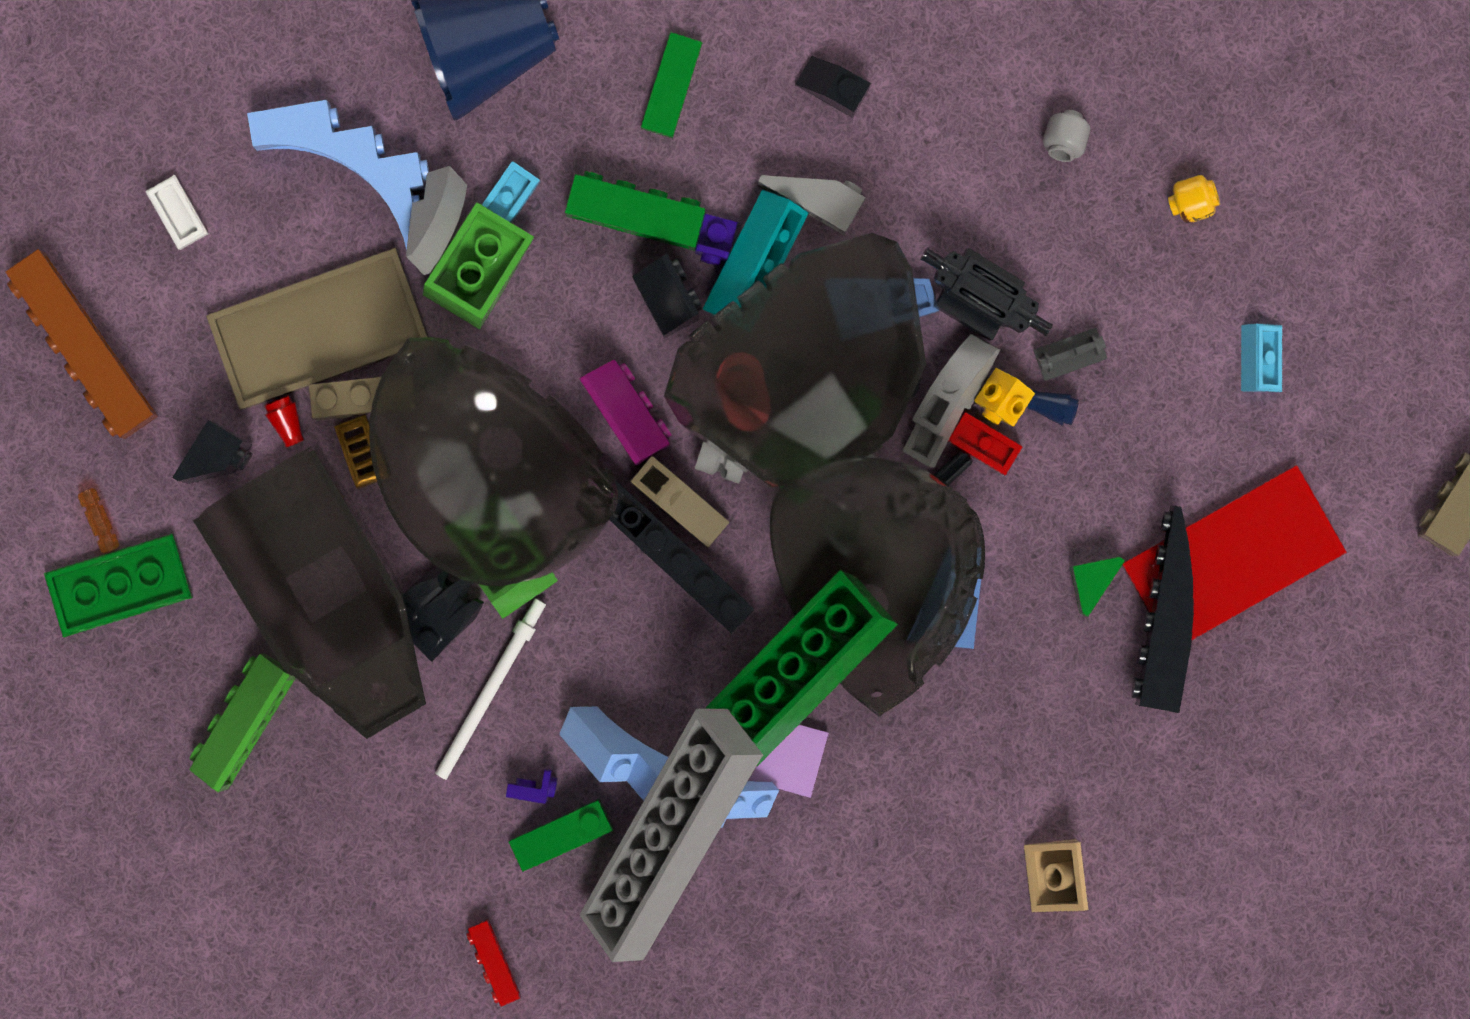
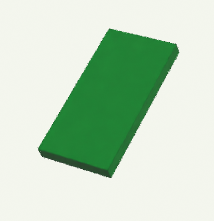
M174 534L44 573L63 637L75 635L193 598Z

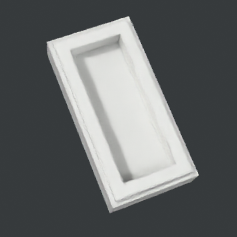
M175 175L145 191L178 250L209 234Z

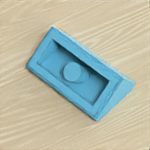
M1256 323L1241 326L1242 392H1282V325Z

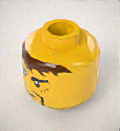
M1197 175L1176 182L1173 186L1174 195L1168 197L1173 216L1180 214L1181 219L1185 223H1192L1213 216L1216 206L1220 205L1214 181H1208L1203 175Z

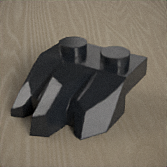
M447 566L430 569L385 613L431 662L476 619L484 604L478 598L472 600L467 598V592L474 578L463 574L454 582H451L448 579L449 569Z

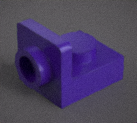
M705 214L698 244L695 249V254L701 255L700 261L718 266L720 261H727L738 222Z
M545 769L541 788H536V781L516 778V784L508 783L506 797L546 804L548 797H555L558 778L552 777L553 770Z

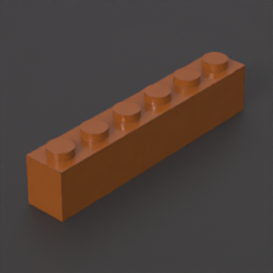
M37 249L5 271L10 278V281L7 282L9 289L17 299L24 298L30 307L26 310L27 315L37 327L39 325L44 327L48 333V336L45 337L47 344L55 354L61 352L68 362L63 365L65 370L75 382L80 380L86 388V391L83 392L85 399L93 409L99 407L106 417L101 421L113 437L118 435L119 438L126 439L158 417L45 252Z

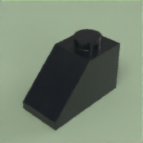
M811 56L795 86L851 118L856 114L871 85L870 82L847 69Z

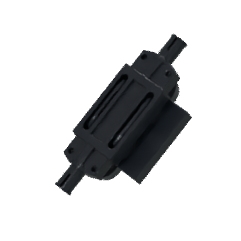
M928 247L923 252L924 255L921 256L920 260L937 269L934 274V282L943 289L933 307L985 339L993 340L1001 326L1011 328L1018 333L1023 332L1030 326L1044 336H1047L1050 332L1048 329H1052V323L1036 315L1039 303L1025 295L1027 292L1023 289L1025 282L972 249H966L962 256L952 251L944 258Z

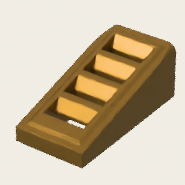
M366 415L334 426L356 489H361L390 478ZM363 427L364 433L346 439L344 433ZM367 439L369 445L354 451L350 450L349 445ZM371 451L372 458L355 463V457ZM376 464L377 470L360 476L358 470Z

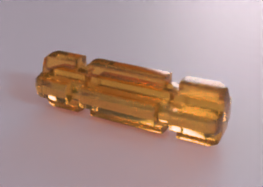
M90 488L79 493L78 500L81 507H85L87 510L84 514L93 535L99 538L96 542L100 551L108 553L117 549L120 543L116 534L111 533L113 527L103 504L99 505L98 503L101 499L97 490Z

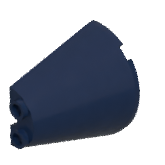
M411 0L432 65L454 121L464 117L555 52L554 41L560 40L554 21L547 22L543 10L549 8L546 0Z

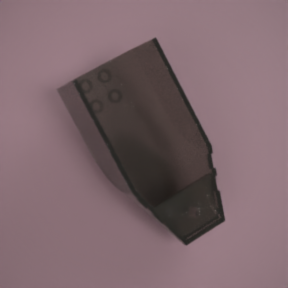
M318 443L286 459L202 510L193 520L283 669L304 684L316 697L318 696L330 706L337 715L362 736L368 739L426 705L400 584L375 537Z

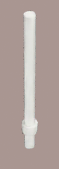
M534 598L522 621L518 620L512 632L515 634L435 772L439 777L447 780L525 641H530L536 631L533 627L546 606L540 600Z

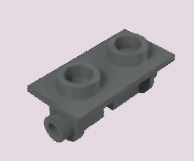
M1097 328L1033 350L1044 381L1108 359L1104 350L1106 348L1102 336H1099Z

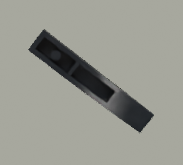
M607 471L583 495L731 634L755 610Z
M1170 506L1169 512H1164L1162 517L1161 531L1166 533L1164 544L1158 545L1156 551L1155 565H1160L1158 578H1152L1150 584L1149 598H1153L1154 601L1152 612L1147 611L1144 618L1143 631L1148 632L1146 645L1141 644L1139 648L1137 664L1142 665L1140 678H1134L1131 697L1136 698L1135 705L1180 713L1192 643L1194 616L1193 573L1182 507Z

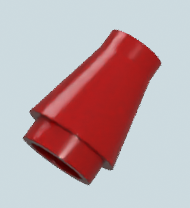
M289 395L264 405L267 411L264 415L283 440L286 448L304 440L296 402H292Z

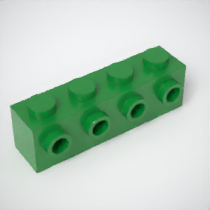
M584 171L583 176L575 174L565 210L566 217L695 251L706 214V209L700 207L701 202L686 197H681L680 202L668 199V193L657 189L649 188L648 193L635 190L636 185L627 181L617 180L616 184L603 181L604 176L593 172Z

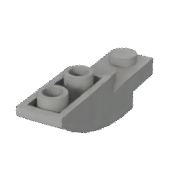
M970 334L949 359L921 402L912 419L916 425L903 449L904 453L929 467H935L965 408L970 409L1000 349Z

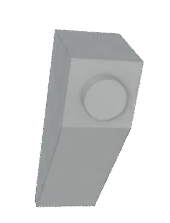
M761 175L758 180V186L770 193L793 201L809 212L808 215L842 235H845L866 198L861 195L862 189L847 180L842 184L837 180Z

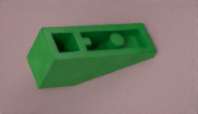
M599 798L508 842L522 872L597 839L613 831L614 828Z

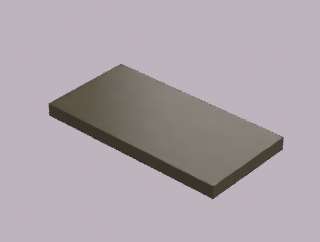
M396 248L206 315L239 410L241 411L430 343Z

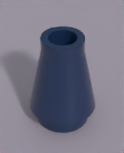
M1033 390L1035 395L1028 404L1027 409L1035 411L1061 426L1064 423L1068 425L1073 424L1079 405L1078 399L1072 398V394Z

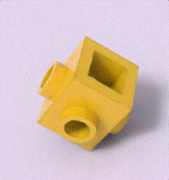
M995 368L974 402L984 409L982 416L996 425L1003 421L1014 427L1035 393L1019 379Z

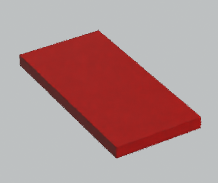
M1297 465L1186 527L1193 573L1194 616L1192 640L1347 553ZM1164 540L1125 561L1122 565L1149 612H1152L1154 601L1153 598H1149L1150 584L1152 578H1158L1160 565H1155L1156 551L1158 545L1164 544Z

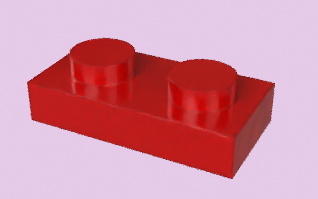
M966 412L948 440L952 445L965 451L1004 476L1022 449V446Z

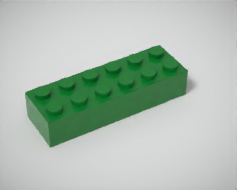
M840 570L705 709L729 710L763 754L757 764L758 767L898 624L857 577Z

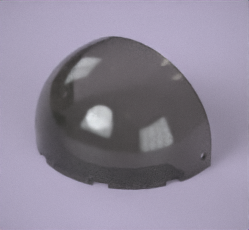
M436 337L408 338L388 365L378 384L372 403L369 430L370 451L377 483L383 499L401 531L418 551L433 564L459 579L480 585L503 586L527 582L553 573L570 563L598 538L609 519L615 513L618 504V490L612 470L609 468L604 469L600 461L603 453L595 441L555 398L549 395L545 399L529 386L532 380L504 362L466 345L462 350L453 348L446 339Z
M856 458L821 466L782 487L776 494L770 511V540L777 574L794 617L842 570L857 577L897 622L898 625L840 683L859 702L876 715L881 716L914 694L924 684L922 680L924 675L934 664L939 667L963 634L978 599L974 596L977 580L983 579L985 540L979 517L968 505L967 499L940 478L924 469L896 460ZM875 692L882 693L879 697L871 696Z

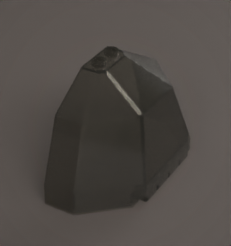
M869 233L799 253L790 261L789 269L783 263H780L763 277L767 287L760 281H757L737 297L741 307L734 301L730 302L711 317L715 327L706 321L688 335L690 341L685 342L677 350L664 398L678 422L749 476L771 488L841 478L845 474L853 472L861 461L870 454L879 451L883 444L893 437L926 366L912 268L898 242L875 233Z

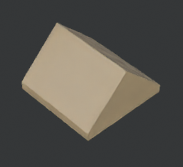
M1070 839L1024 845L1032 912L1088 910L1080 841Z

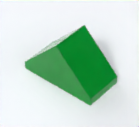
M1115 557L1070 567L1078 610L1081 615L1089 617L1125 562L1124 559Z

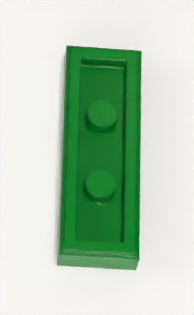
M670 32L641 129L673 139L703 44L701 41Z

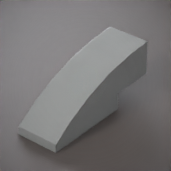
M450 166L428 172L424 199L412 203L406 257L423 275L429 274L442 256L457 226L465 201L467 184Z

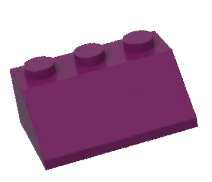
M614 359L579 378L636 467L670 446L667 438L672 436L662 419L655 422L649 413L653 405L643 391L638 394L630 384L635 378L625 363L619 366Z

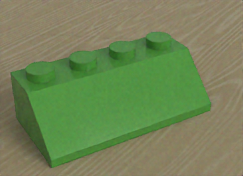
M264 653L259 654L257 658L252 656L242 671L246 677L240 687L237 685L232 687L224 701L229 705L223 715L216 714L208 726L207 731L211 734L206 743H199L189 758L193 762L189 770L217 792L230 788L298 676L296 672Z

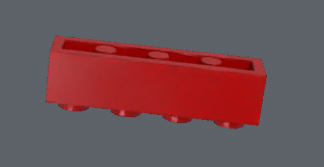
M489 919L469 927V933H466L470 945L474 944L477 952L474 954L478 964H483L485 972H483L486 983H491L494 991L491 994L494 1002H499L502 1007L520 999L521 994Z

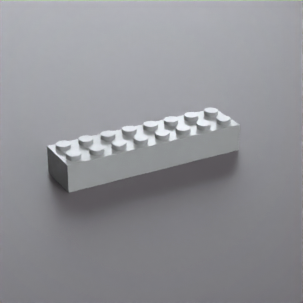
M728 709L695 710L580 913V917L612 962L644 960L763 756Z

